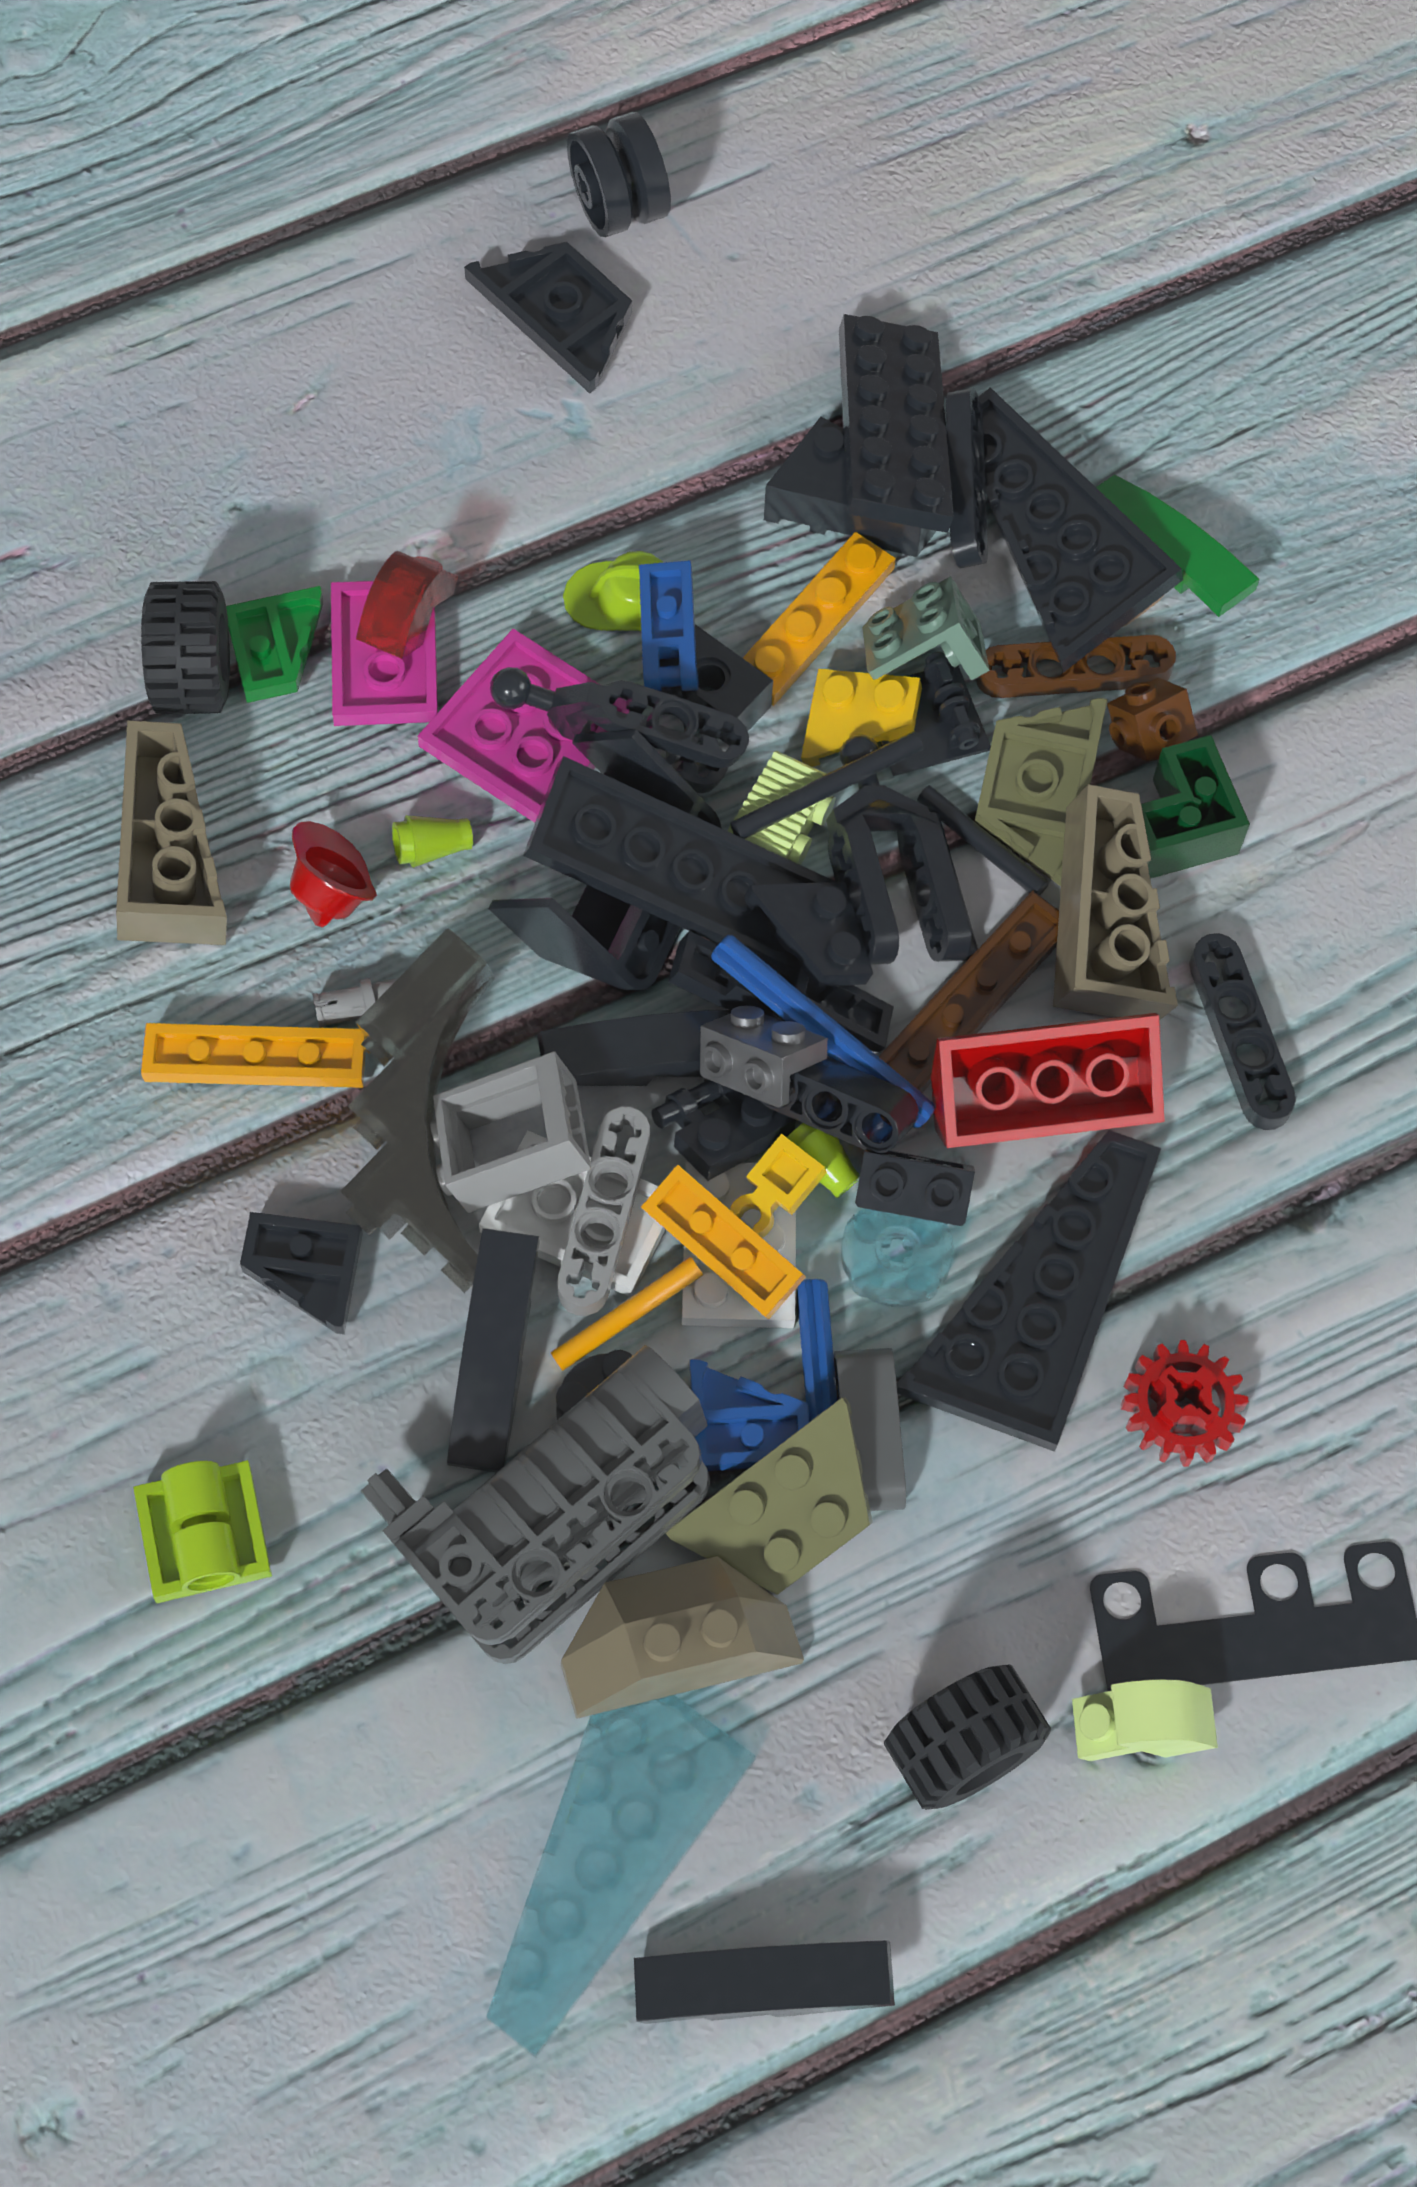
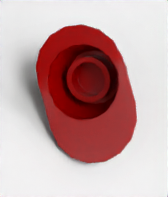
M311 821L299 822L292 829V841L297 858L290 879V891L300 903L306 906V910L315 926L323 928L332 919H345L356 910L362 901H372L376 898L377 893L372 885L367 865L361 853L349 840L337 831L323 824Z

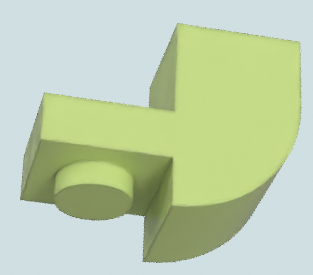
M1142 1680L1112 1684V1691L1072 1699L1077 1755L1079 1759L1094 1761L1141 1751L1166 1758L1218 1748L1211 1688L1180 1680Z

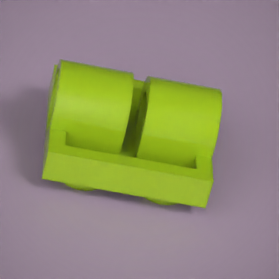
M248 1460L220 1467L218 1463L213 1461L188 1462L166 1470L161 1475V1480L133 1486L152 1594L156 1604L272 1577L252 1470Z

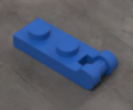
M691 560L639 565L644 686L662 692V688L681 686L682 691L698 690ZM679 658V665L660 667V659Z

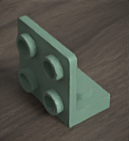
M951 576L939 583L930 582L923 585L913 594L912 598L894 608L885 607L877 611L862 627L867 671L873 680L878 679L939 644L950 664L954 668L961 664L971 680L990 671L981 623Z

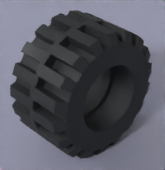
M216 581L151 582L146 591L141 619L142 666L146 694L156 714L221 713L228 698L230 680L229 627L225 598Z
M1010 1664L998 1665L976 1671L926 1699L906 1714L893 1727L884 1741V1746L921 1808L925 1810L939 1809L955 1804L979 1792L1017 1768L1041 1748L1051 1732V1727L1013 1666Z

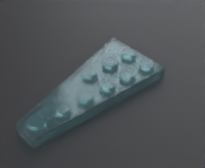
M675 1695L590 1715L486 2016L487 2020L529 2054L537 2058L754 1764L756 1756Z

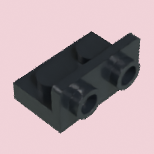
M865 1150L855 1204L860 1208L963 1226L967 1218L975 1169L973 1165L892 1150L879 1154Z

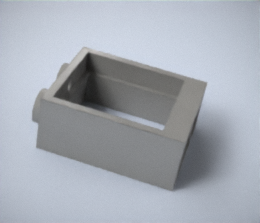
M555 1051L433 1096L436 1119L431 1120L430 1127L434 1141L440 1149L442 1163L436 1166L438 1181L447 1196L454 1195L468 1213L591 1169L577 1082ZM542 1105L547 1135L546 1142L475 1167L470 1130Z

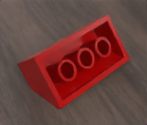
M1157 1013L937 1038L931 1073L932 1101L935 1105L933 1113L934 1128L946 1148H955L1165 1122L1159 1015Z

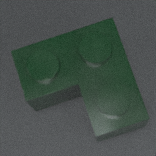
M1212 735L1162 748L1152 779L1160 799L1141 803L1151 861L1147 863L1150 879L1238 855L1250 826V822Z

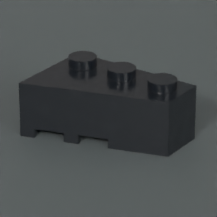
M822 416L766 485L764 521L779 524L780 519L809 525L810 532L825 535L826 530L850 536L857 532L881 549L917 557L936 533L934 530L848 515L844 429Z

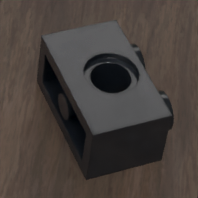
M695 624L698 690L682 691L681 686L662 688V692L730 714L740 719L746 726L747 731H749L771 708L773 680ZM679 658L660 659V667L679 665ZM705 686H712L717 688L718 690L705 691L700 688ZM698 722V728L701 730L704 725ZM719 731L713 737L715 739L719 738L729 746L732 745L727 742V733Z

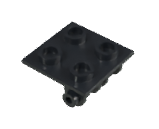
M935 652L925 659L927 665L924 671L906 676L920 678L922 685L914 731L922 741L923 750L890 766L889 768L893 776L990 751L991 745L959 665L954 668L943 652ZM880 741L881 747L892 741Z

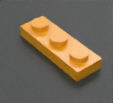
M679 1165L671 1171L641 1206L643 1210L767 1319H770L806 1278L801 1271Z

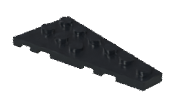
M990 387L978 396L983 415L986 500L1063 672H1065L1183 581L1182 568Z
M1108 1130L1071 1174L1068 1182L1053 1200L1046 1204L1035 1217L1034 1222L1022 1237L1015 1241L963 1303L960 1311L945 1329L939 1332L927 1346L926 1351L909 1371L907 1370L896 1383L897 1394L1055 1452L1161 1148Z

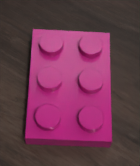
M434 579L331 582L332 716L334 726L430 722L438 713Z

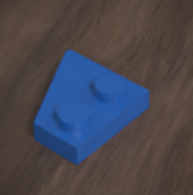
M690 1359L691 1390L700 1401L708 1425L694 1438L700 1447L702 1461L708 1471L749 1469L809 1423L808 1403L784 1393H770L761 1384L742 1376H740L739 1380L708 1368L707 1362L700 1359Z

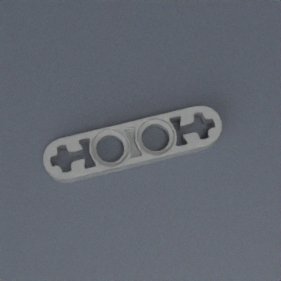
M621 1106L612 1109L601 1122L590 1161L591 1169L587 1171L562 1260L557 1284L558 1297L561 1305L568 1312L575 1315L588 1316L597 1313L604 1307L611 1289L650 1146V1124L648 1119L640 1110L633 1107ZM624 1125H630L633 1127L635 1137H630L627 1142L624 1160L615 1157L617 1151L616 1133L621 1132ZM606 1173H617L623 1176L628 1186L621 1195L606 1197L596 1189L595 1184L598 1178ZM602 1223L612 1230L614 1237L607 1246L592 1248L583 1242L581 1238L583 1230L588 1225ZM584 1261L594 1264L591 1279L592 1288L597 1291L588 1290L585 1298L575 1297L574 1287L569 1285V1283L579 1284L584 1270Z

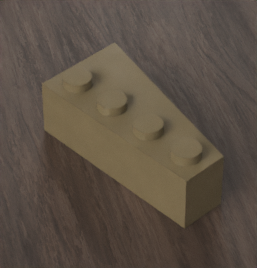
M127 720L116 906L117 940L226 945L227 915L224 902L221 899L216 868L206 836L205 821L202 809L199 806L182 724Z
M1088 784L1066 807L1053 1007L1114 1018L1157 1013L1159 1020H1161L1178 1006L1175 987H1170L1166 967V964L1170 961L1166 940H1161L1156 913L1160 909L1157 888L1152 889L1147 864L1151 861L1140 796L1137 793Z

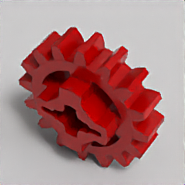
M1180 1340L1175 1353L1170 1354L1163 1343L1159 1344L1153 1353L1154 1361L1142 1355L1135 1365L1138 1374L1129 1373L1123 1387L1131 1392V1394L1124 1396L1121 1402V1410L1135 1412L1129 1418L1126 1429L1128 1432L1143 1431L1145 1435L1139 1446L1142 1450L1150 1448L1153 1444L1161 1447L1159 1452V1461L1165 1463L1172 1452L1179 1453L1183 1467H1189L1194 1454L1197 1452L1206 1463L1211 1462L1216 1455V1446L1227 1451L1235 1440L1231 1432L1240 1433L1246 1419L1238 1414V1412L1244 1411L1249 1402L1248 1396L1234 1394V1391L1242 1383L1243 1378L1241 1374L1227 1377L1224 1370L1230 1359L1226 1356L1219 1358L1216 1362L1209 1360V1345L1203 1344L1198 1353L1193 1354L1189 1353L1186 1340ZM1148 1389L1151 1391L1149 1397L1157 1403V1415L1155 1417L1149 1408ZM1214 1389L1220 1400V1416L1218 1415L1220 1409L1212 1402V1391ZM1185 1398L1193 1402V1405L1188 1404L1183 1409L1175 1403V1401L1181 1402ZM1177 1434H1191L1192 1436H1182Z

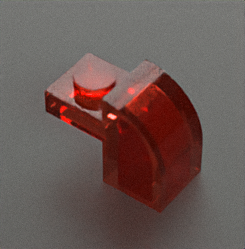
M396 550L385 561L370 588L360 619L356 640L403 659L423 645L433 607L454 594L458 576L443 570V565L432 558L423 556L412 557Z

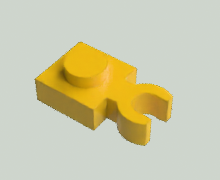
M781 1134L746 1176L749 1183L757 1189L752 1194H744L738 1197L732 1203L730 1210L740 1219L748 1210L755 1209L761 1212L760 1220L752 1229L763 1238L773 1227V1213L780 1206L793 1215L827 1173L825 1166Z

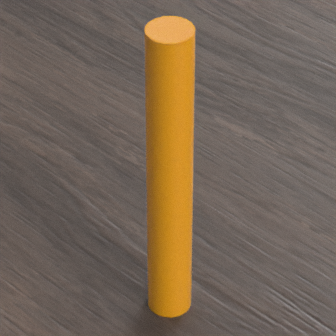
M690 1256L551 1351V1355L562 1371H564L703 1276V1273Z

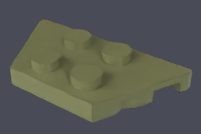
M1096 698L1090 700L1089 706L1062 712L1060 707L1040 711L1032 717L1020 715L998 720L995 724L975 822L1059 886H1061L1066 807L1091 783L1108 699Z
M842 1397L679 1521L666 1533L670 1540L705 1558L718 1556L757 1585L778 1595L871 1525L873 1522L868 1495L865 1493L862 1480L863 1469L860 1453L856 1448L850 1417L852 1411L846 1397Z

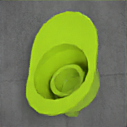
M629 551L616 557L614 561L589 564L576 571L567 581L563 593L565 610L573 621L585 628L601 631H641L639 565L663 563V561L651 553Z

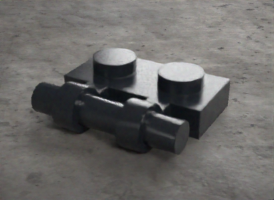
M704 1078L703 1083L690 1090L680 1088L667 1095L665 1103L651 1111L652 1119L657 1127L663 1129L676 1122L682 1128L675 1132L674 1148L707 1181L770 1148L781 1134L788 1137L795 1130L796 1123L795 1119L768 1108L758 1099L744 1095L741 1092ZM712 1102H715L720 1107L706 1116L699 1110Z

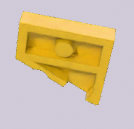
M818 669L801 754L802 763L811 767L820 765L819 758L840 752L843 743L854 735H867L876 742L884 740L893 741L914 731L922 690L920 678L883 675L873 680L869 673Z

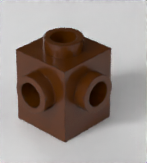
M1159 677L1149 682L1133 684L1125 690L1124 695L1107 703L1112 721L1109 725V731L1113 742L1120 750L1144 761L1159 760L1162 748L1180 744L1198 736L1187 689Z

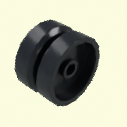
M630 112L610 119L606 133L598 126L593 125L569 133L567 156L573 183L583 211L592 228L600 237L606 238L628 230L632 216L639 223L643 224L668 216L671 210V193L664 161L651 129L638 112Z

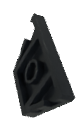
M568 242L545 246L543 249L535 252L521 251L508 254V262L481 268L479 261H476L464 267L465 279L589 394L596 390L632 314V300Z

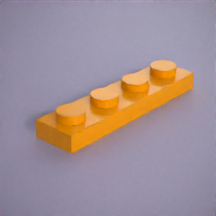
M854 532L746 653L743 659L773 680L771 705L774 706L892 573L896 561L894 556L857 532Z
M146 1023L141 1075L144 1082L363 1088L367 1042L365 1029Z

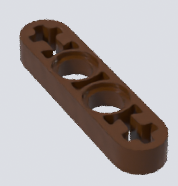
M1158 635L1109 637L1060 676L1047 677L1038 671L1036 665L1045 659L1059 662L1050 642L996 645L986 649L990 671L980 675L975 680L978 688L984 694L994 698L1126 690L1133 684L1149 682L1157 677L1168 681L1176 661V651L1167 639ZM1144 655H1152L1154 662L1159 663V666L1156 668L1150 667L1149 661L1143 660ZM1094 656H1104L1113 662L1115 669L1105 674L1097 673L1089 668L1087 660ZM1125 656H1128L1127 665H1131L1130 670H1124ZM1024 662L1027 663L1026 677H1022L1023 668H1020L1021 663ZM992 666H1001L1002 671L1007 673V677L998 678L996 671L992 670Z

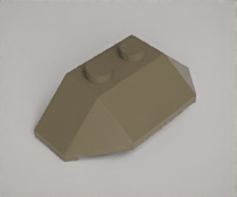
M716 1556L605 1582L562 1657L560 1664L575 1717L578 1719L802 1664L804 1657L787 1605Z

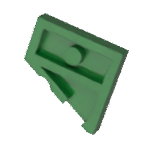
M320 586L226 606L229 634L247 703L298 692L323 607V596Z

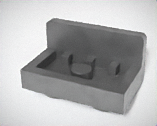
M739 1006L732 1009L730 1014L701 1025L700 1073L706 1079L780 1108L789 1103L790 1075L827 1059L828 1038L805 1030V1027L800 1023L784 1022L768 1016L758 1007Z

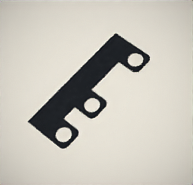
M1388 1541L1350 1546L1344 1553V1564L1353 1603L1314 1607L1306 1564L1301 1556L1296 1553L1257 1556L1252 1558L1247 1564V1576L1255 1614L1157 1626L1149 1580L1142 1572L1125 1571L1097 1575L1090 1583V1594L1107 1691H1112V1684L1132 1681L1180 1680L1207 1685L1417 1660V1618L1403 1553L1398 1545ZM1371 1553L1382 1554L1392 1562L1395 1569V1577L1391 1585L1387 1588L1376 1590L1367 1587L1360 1580L1358 1564L1365 1555ZM1280 1564L1287 1566L1296 1575L1298 1588L1290 1599L1285 1601L1273 1600L1262 1590L1260 1583L1261 1575L1271 1565ZM1119 1582L1127 1583L1138 1591L1141 1598V1606L1135 1616L1129 1619H1118L1108 1613L1104 1606L1103 1598L1105 1591L1112 1584Z

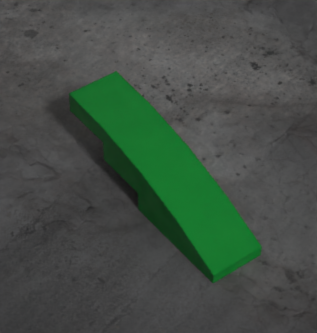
M1115 474L1096 487L1182 568L1183 581L1174 587L1180 594L1190 589L1220 617L1256 591L1260 579L1217 540L1165 502Z

